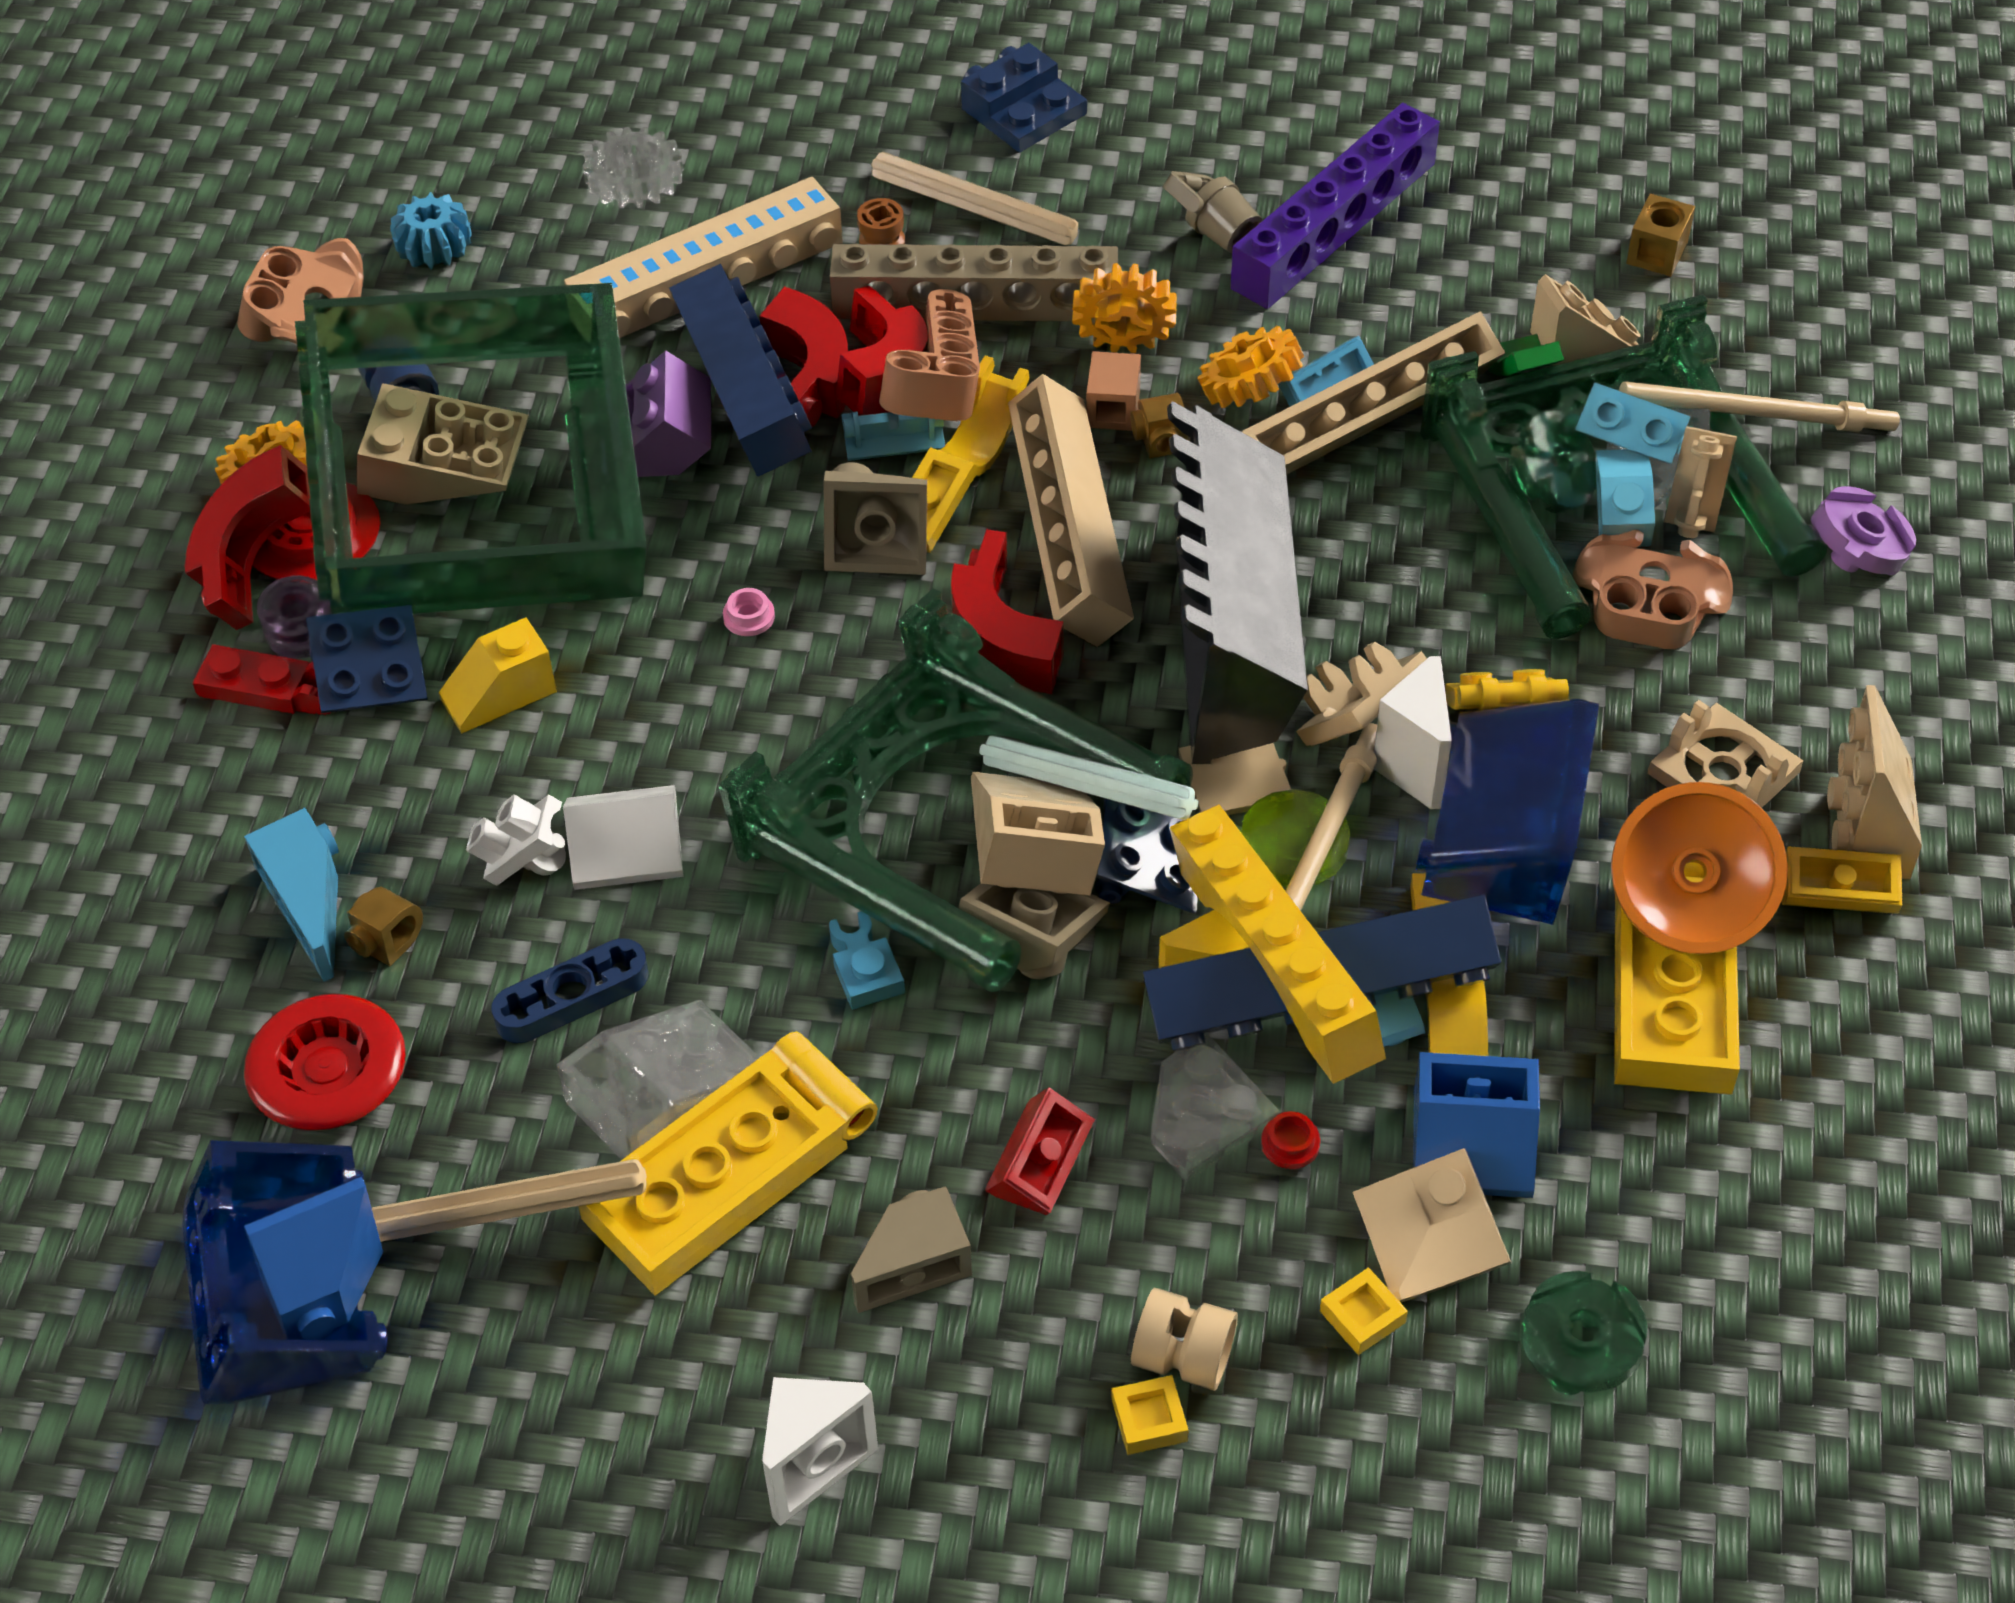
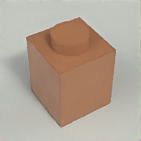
M1092 351L1086 398V411L1090 428L1132 431L1130 412L1138 410L1141 354Z

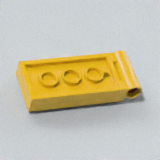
M1690 862L1685 865L1684 874L1689 881L1700 882L1703 880L1704 870L1700 864ZM1615 894L1614 1084L1732 1095L1740 1070L1737 947L1723 952L1701 955L1687 954L1665 948L1647 938L1630 922Z
M791 1032L782 1037L771 1050L621 1160L636 1159L640 1161L642 1167H645L647 1178L646 1191L644 1193L578 1206L581 1219L656 1296L847 1149L846 1140H852L860 1136L873 1123L878 1111L877 1105L800 1032Z

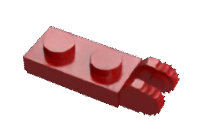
M212 644L193 681L196 695H199V697L295 714L296 711L310 714L318 713L325 716L331 713H321L314 665L310 661Z

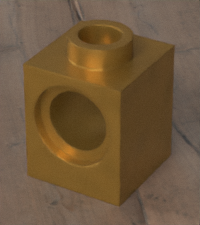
M1649 194L1632 228L1626 264L1671 277L1688 243L1695 206Z

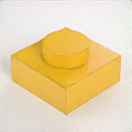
M1369 1267L1323 1297L1320 1303V1312L1358 1355L1404 1325L1408 1313L1405 1307Z
M1172 1375L1112 1388V1403L1127 1455L1188 1442L1189 1430Z

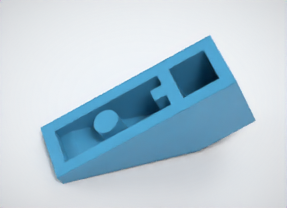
M303 808L244 837L255 869L323 982L334 977L338 875L332 856L339 853V849L328 826L325 823L316 826L307 810Z

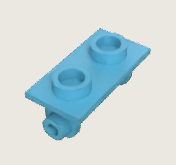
M1594 382L1575 430L1672 464L1675 454L1680 453L1685 428L1691 417Z
M857 412L842 414L848 461L927 452L930 447L939 450L945 446L943 434L944 421L940 419L903 416L891 412L858 416Z

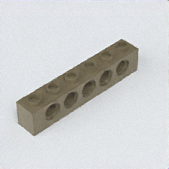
M833 244L830 268L832 310L838 319H851L854 289L871 286L896 309L913 305L923 319H925L929 293L938 289H950L961 292L969 297L972 305L973 320L1072 321L1074 290H1080V280L1083 277L1093 280L1094 269L1096 268L1103 270L1106 274L1111 273L1112 265L1118 263V247Z

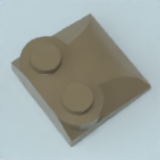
M854 462L841 464L832 471H825L824 571L926 575L927 480L875 474L868 467Z
M979 884L960 899L956 918L962 926L963 938L975 951L993 956L1019 969L1023 975L1040 980L1058 975L1063 971L1068 952L1108 912L1110 903L1093 894L1090 896L1070 893L1058 894L1052 891L1017 887L1004 888L997 885Z

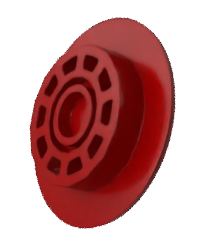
M314 478L312 479L314 510L285 523L275 530L258 550L252 566L270 578L292 583L316 582L337 576L358 564L374 546L380 528V515L376 504L369 495L357 494V487L355 485L335 479Z
M324 994L305 998L277 1012L256 1033L245 1058V1086L256 1107L264 1115L281 1125L301 1130H325L344 1126L372 1112L394 1090L405 1064L406 1050L404 1038L395 1020L384 1009L369 1000L347 994ZM356 1040L357 1044L353 1045L352 1042Z

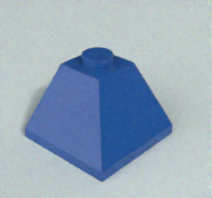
M362 1177L244 1226L264 1290L290 1348L305 1341L321 1339L330 1334L335 1328L349 1322L383 1254L367 1188Z

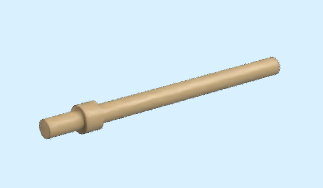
M1622 382L1619 387L1620 392L1660 406L1835 425L1836 429L1840 431L1860 432L1863 428L1896 431L1900 422L1898 412L1868 409L1860 402L1841 401L1838 405L1633 382Z
M1370 723L1362 730L1356 745L1347 749L1340 763L1341 776L1285 890L1300 911L1361 783L1369 780L1376 766L1377 757L1374 753L1377 724Z

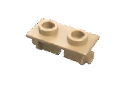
M1686 426L1664 521L1679 526L1677 532L1679 535L1687 538H1696L1700 530L1715 532L1737 436Z

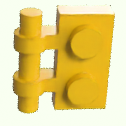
M1543 669L1513 671V680L1499 681L1497 678H1492V673L1489 672L1460 674V683L1445 684L1447 705L1455 710L1477 708L1480 711H1489L1509 706L1540 708L1547 707L1548 704L1562 703V701H1567L1569 698L1567 679L1555 680L1546 678L1545 670Z

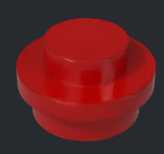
M1288 1111L1278 1114L1267 1123L1262 1132L1261 1146L1264 1155L1273 1164L1285 1169H1298L1309 1165L1315 1160L1320 1150L1321 1138L1318 1129L1306 1115Z

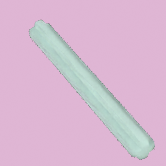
M997 735L989 736L986 744H981L979 753L983 755V763L996 769L1181 820L1188 819L1192 810H1196L1198 807V800L1195 799L1194 789L1181 784Z

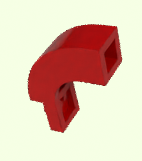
M784 286L759 315L760 324L776 355L802 368L791 382V385L813 427L818 422L821 413L838 419L846 406L836 396L840 353L848 352L847 337L842 324L829 308L804 293Z
M871 286L854 289L850 331L867 347L840 353L836 396L853 412H857L858 416L889 413L879 403L886 356L888 353L896 350L926 352L928 330L923 317L913 305L896 309Z
M282 445L251 459L220 485L200 513L189 539L185 559V574L203 586L201 597L206 609L212 615L221 618L235 630L253 623L250 574L258 550L264 541L279 527L314 510L311 470Z
M986 529L980 549H972L968 565L954 563L951 593L953 625L956 637L961 648L972 662L993 678L1017 688L1052 694L1064 657V621L1022 614L1007 606L999 598V591L1007 570L1006 532Z

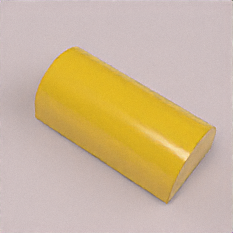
M1787 847L1788 872L1786 888L1781 901L1782 905L1899 913L1902 907L1901 855Z

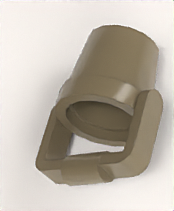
M1172 171L1163 185V188L1187 209L1185 217L1187 224L1197 233L1204 234L1230 253H1232L1233 245L1262 222L1260 215L1240 193L1239 187L1226 177L1212 179L1207 175Z

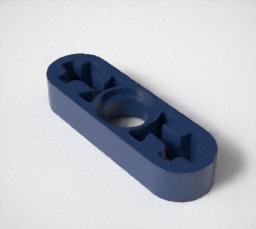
M625 938L614 939L505 988L496 995L491 1007L498 1034L504 1040L511 1043L529 1042L636 993L646 984L649 976L644 949L633 940ZM622 962L626 967H631V969L621 972L618 967L613 968V965ZM594 972H597L599 981L602 980L603 982L598 986L595 983ZM576 981L586 986L584 993L575 999L565 1000L555 995L557 989L567 982ZM546 995L548 1009H544L542 1000L539 1001V997ZM520 1008V1010L524 1014H528V1016L524 1019L518 1020V1018L514 1014L511 1015L510 1012Z

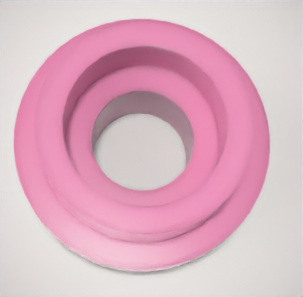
M743 588L732 593L723 609L725 626L729 631L740 636L759 635L768 630L775 619L772 602L762 591L754 588Z

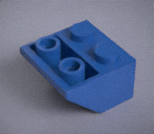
M1420 1052L1414 1085L1413 1168L1465 1148L1484 1195L1533 1198L1540 1115L1539 1059Z

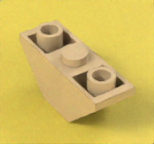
M1546 274L1538 281L1530 333L1532 335L1538 334L1540 345L1559 341L1564 360L1553 364L1555 367L1577 380H1582L1640 364L1647 358L1636 341L1641 335L1628 319L1623 316L1615 319L1611 312L1595 298L1588 302L1581 291L1569 281L1561 285Z

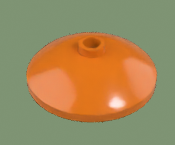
M1689 782L1673 785L1645 799L1635 808L1622 825L1613 847L1611 859L1614 891L1623 912L1630 922L1655 943L1687 954L1701 955L1723 952L1737 947L1754 937L1767 925L1777 911L1787 882L1788 865L1785 846L1776 825L1769 815L1756 802L1743 793L1709 782ZM1695 862L1702 866L1704 870L1702 881L1691 882L1685 877L1684 868L1687 863Z

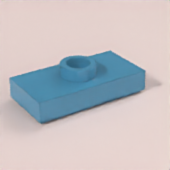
M1356 336L1292 373L1294 378L1291 381L1280 382L1278 385L1291 407L1374 365L1360 336Z

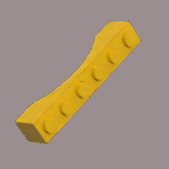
M1220 804L1170 826L1181 875L1202 904L1219 912L1247 943L1276 988L1305 1046L1333 1084L1385 1060L1386 1056L1376 1009Z

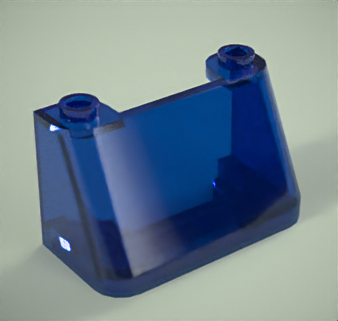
M1570 699L1460 712L1457 723L1449 721L1452 741L1448 762L1449 767L1433 840L1422 838L1415 871L1425 873L1421 895L1453 902L1485 894L1489 911L1554 925L1577 846L1599 703L1581 699Z
M210 1140L188 1189L182 1220L198 1382L203 1403L233 1404L370 1372L377 1360L383 1359L387 1346L386 1327L384 1323L377 1322L373 1311L358 1310V1305L348 1323L335 1328L330 1334L321 1339L287 1340L264 1290L244 1228L245 1225L362 1177L364 1181L362 1171L355 1170L352 1146Z

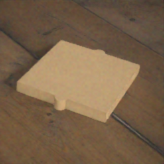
M1273 743L1212 759L1211 764H1192L1191 746L1179 748L1178 753L1187 776L1185 786L1194 789L1200 813L1220 804L1227 815L1294 801V795L1284 772L1286 770V761L1279 759Z

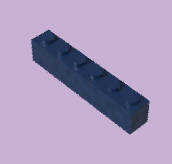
M720 263L669 287L756 476L759 477L812 452L804 432L813 428L760 324L738 276L729 280Z
M1485 894L1317 932L1373 1006L1377 1005L1375 995L1397 991L1399 1000L1419 997L1433 992L1432 982L1454 978L1456 987L1487 981L1490 979L1488 970L1496 968L1501 963ZM1250 948L1143 972L1159 1044L1171 1042L1173 1051L1206 1044L1205 1034L1227 1029L1229 1038L1255 1034L1263 1031L1261 1021L1284 1016L1286 1026L1295 1024L1276 988Z

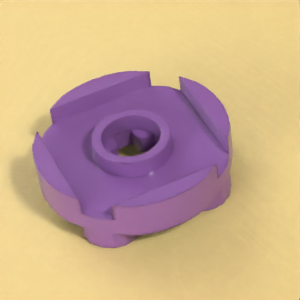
M1850 486L1837 487L1832 490L1811 516V523L1817 529L1823 541L1833 550L1831 553L1833 562L1848 572H1856L1861 568L1872 573L1896 575L1911 555L1910 552L1916 545L1915 533L1907 519L1892 505L1885 512L1879 506L1873 504L1872 502L1876 495L1867 490Z

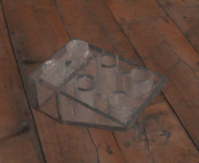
M697 1000L604 1030L556 1065L566 1104L622 1160L760 1057L701 1000Z

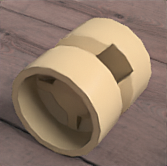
M1153 1288L1147 1298L1137 1327L1131 1354L1132 1366L1166 1375L1174 1368L1179 1370L1182 1381L1215 1391L1220 1384L1229 1359L1237 1327L1238 1313L1208 1303L1202 1304L1195 1310L1190 1308L1187 1297ZM1175 1337H1177V1338H1183V1337H1184V1341H1179V1340H1177Z

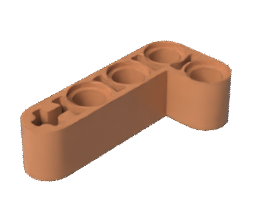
M950 289L933 290L928 295L924 319L928 330L926 352L896 350L887 354L879 403L882 408L893 414L962 421L970 418L972 415L980 371L972 305L969 297L961 292Z

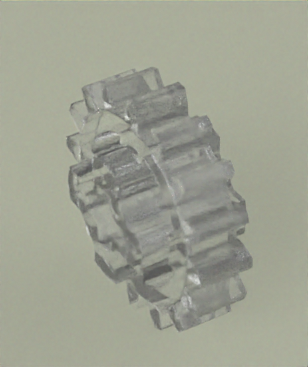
M624 127L623 135L617 136L611 131L607 132L606 142L594 140L592 142L593 151H585L584 153L585 163L582 165L585 183L589 184L592 196L601 195V201L604 204L611 202L613 199L617 200L618 208L622 209L627 203H635L637 208H642L643 200L647 199L657 204L660 203V193L672 195L675 193L674 184L682 183L681 171H684L681 151L677 150V143L674 139L665 140V132L662 131L651 136L649 135L648 127H643L639 132H632L629 127Z

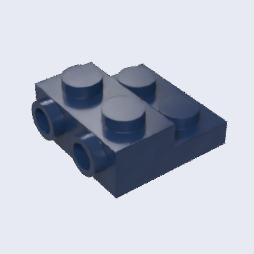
M1029 42L1018 49L1013 46L1006 47L1001 51L996 61L984 68L979 65L972 66L966 71L961 80L962 109L1019 153L1087 114V99L1058 78V63Z

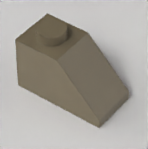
M946 1186L932 1191H915L906 1195L900 1201L889 1204L851 1272L854 1304L858 1313L972 1276L971 1245Z

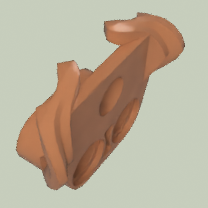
M337 238L324 243L315 252L285 246H275L267 249L262 254L244 286L237 320L240 332L250 340L265 342L274 338L290 341L312 354L323 356L332 346L339 344L344 336V333L332 327L347 299V307L357 311L360 305L364 274L363 262L356 246L349 239ZM310 293H321L330 299L331 305L325 309L314 308L306 302L305 296Z
M1632 530L1619 535L1602 534L1591 540L1581 551L1576 561L1572 578L1575 584L1592 591L1595 623L1598 629L1608 637L1663 649H1677L1683 647L1692 639L1706 614H1724L1730 609L1733 596V582L1727 565L1720 557L1705 552L1691 540L1681 542L1680 552L1683 557L1637 548L1644 539V533L1639 530ZM1657 566L1667 572L1669 581L1639 576L1644 568ZM1623 603L1630 608L1619 610L1610 604ZM1674 613L1682 619L1670 620L1662 614Z

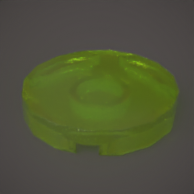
M1295 789L1273 792L1256 801L1244 815L1241 829L1242 835L1282 886H1288L1329 801L1314 792ZM1346 816L1313 885L1320 884L1336 875L1347 859L1351 832Z

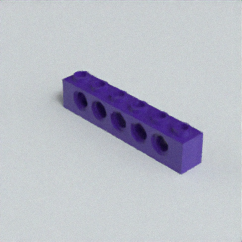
M1402 102L1233 245L1230 289L1268 310L1435 165L1440 121Z

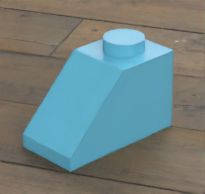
M1629 449L1596 450L1599 535H1619L1632 530H1639L1644 533V539L1638 547L1651 546L1655 527L1653 474L1649 457Z

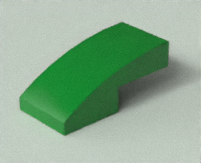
M1538 334L1501 342L1500 344L1505 354L1487 371L1499 376H1508L1557 364L1564 360L1560 343L1556 341L1540 345Z

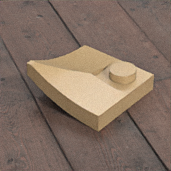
M1465 1148L1352 1192L1375 1250L1388 1290L1400 1303L1512 1263Z

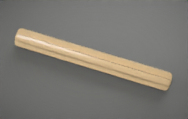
M886 152L878 153L876 159H873L871 165L873 167L872 175L876 179L1064 246H1070L1078 235V222L1070 217Z
M632 1159L372 1207L380 1242L640 1195L646 1191L647 1175L645 1167H642L640 1161Z

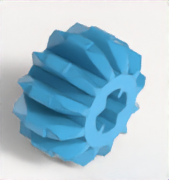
M430 192L426 198L422 199L412 196L411 204L397 205V214L391 217L392 225L390 230L395 249L399 253L400 259H408L412 267H418L424 263L431 270L438 263L450 266L451 258L464 257L466 246L471 244L470 237L472 233L467 212L463 209L462 203L453 202L449 194L435 198L432 192Z

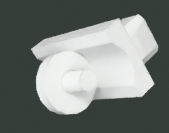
M513 795L503 802L495 823L483 817L474 824L466 850L487 862L483 879L497 886L522 867L543 876L551 875L560 869L566 860L565 840L562 835L553 833L550 827L551 819L560 810L562 802L547 795L535 805H532L522 798Z

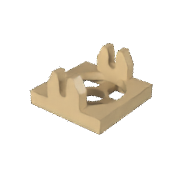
M1376 642L1368 644L1364 651L1374 669L1360 655L1353 657L1348 661L1353 683L1349 681L1340 668L1327 661L1318 664L1315 668L1327 691L1312 674L1306 676L1308 691L1304 696V700L1315 716L1296 731L1305 745H1311L1312 747L1364 729L1378 717L1380 699L1427 659L1423 652L1420 651L1397 660L1390 650Z
M1698 700L1694 703L1690 716L1683 713L1679 717L1671 733L1669 745L1650 762L1648 774L1666 787L1696 782L1686 769V755L1703 767V778L1699 782L1720 784L1734 790L1736 789L1762 808L1800 773L1803 760L1717 702L1710 708ZM1722 736L1733 739L1739 745L1731 752H1713L1699 742L1705 738ZM1754 755H1757L1763 759L1766 767L1760 765L1751 778L1746 774L1747 767L1745 764ZM1718 762L1729 763L1738 770L1739 776L1733 780H1721L1710 772L1709 767Z

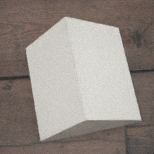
M1431 656L1380 699L1374 748L1377 763L1374 770L1430 809H1442L1452 740L1441 656Z
M675 785L566 799L563 811L574 890L684 877Z
M773 1377L762 1462L772 1518L781 1526L878 1450L872 1391L864 1383Z

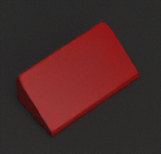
M1049 1087L1032 1097L1027 1103L990 1177L985 1191L999 1199L1048 1215L1053 1209L1095 1119Z

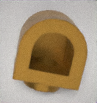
M1179 393L1138 400V410L1130 412L1135 440H1144L1149 459L1172 455L1169 438L1174 434L1188 440V436L1170 422L1167 416V406L1171 402L1184 407Z
M376 887L359 896L353 907L347 912L351 927L344 933V938L347 944L363 957L371 955L386 965L391 966L409 949L418 937L423 923V912L420 907L384 887Z

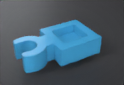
M865 911L857 912L859 930L854 933L843 932L836 919L831 920L829 923L831 943L838 951L833 953L834 968L852 1010L905 993L904 979L886 937L872 941V922Z

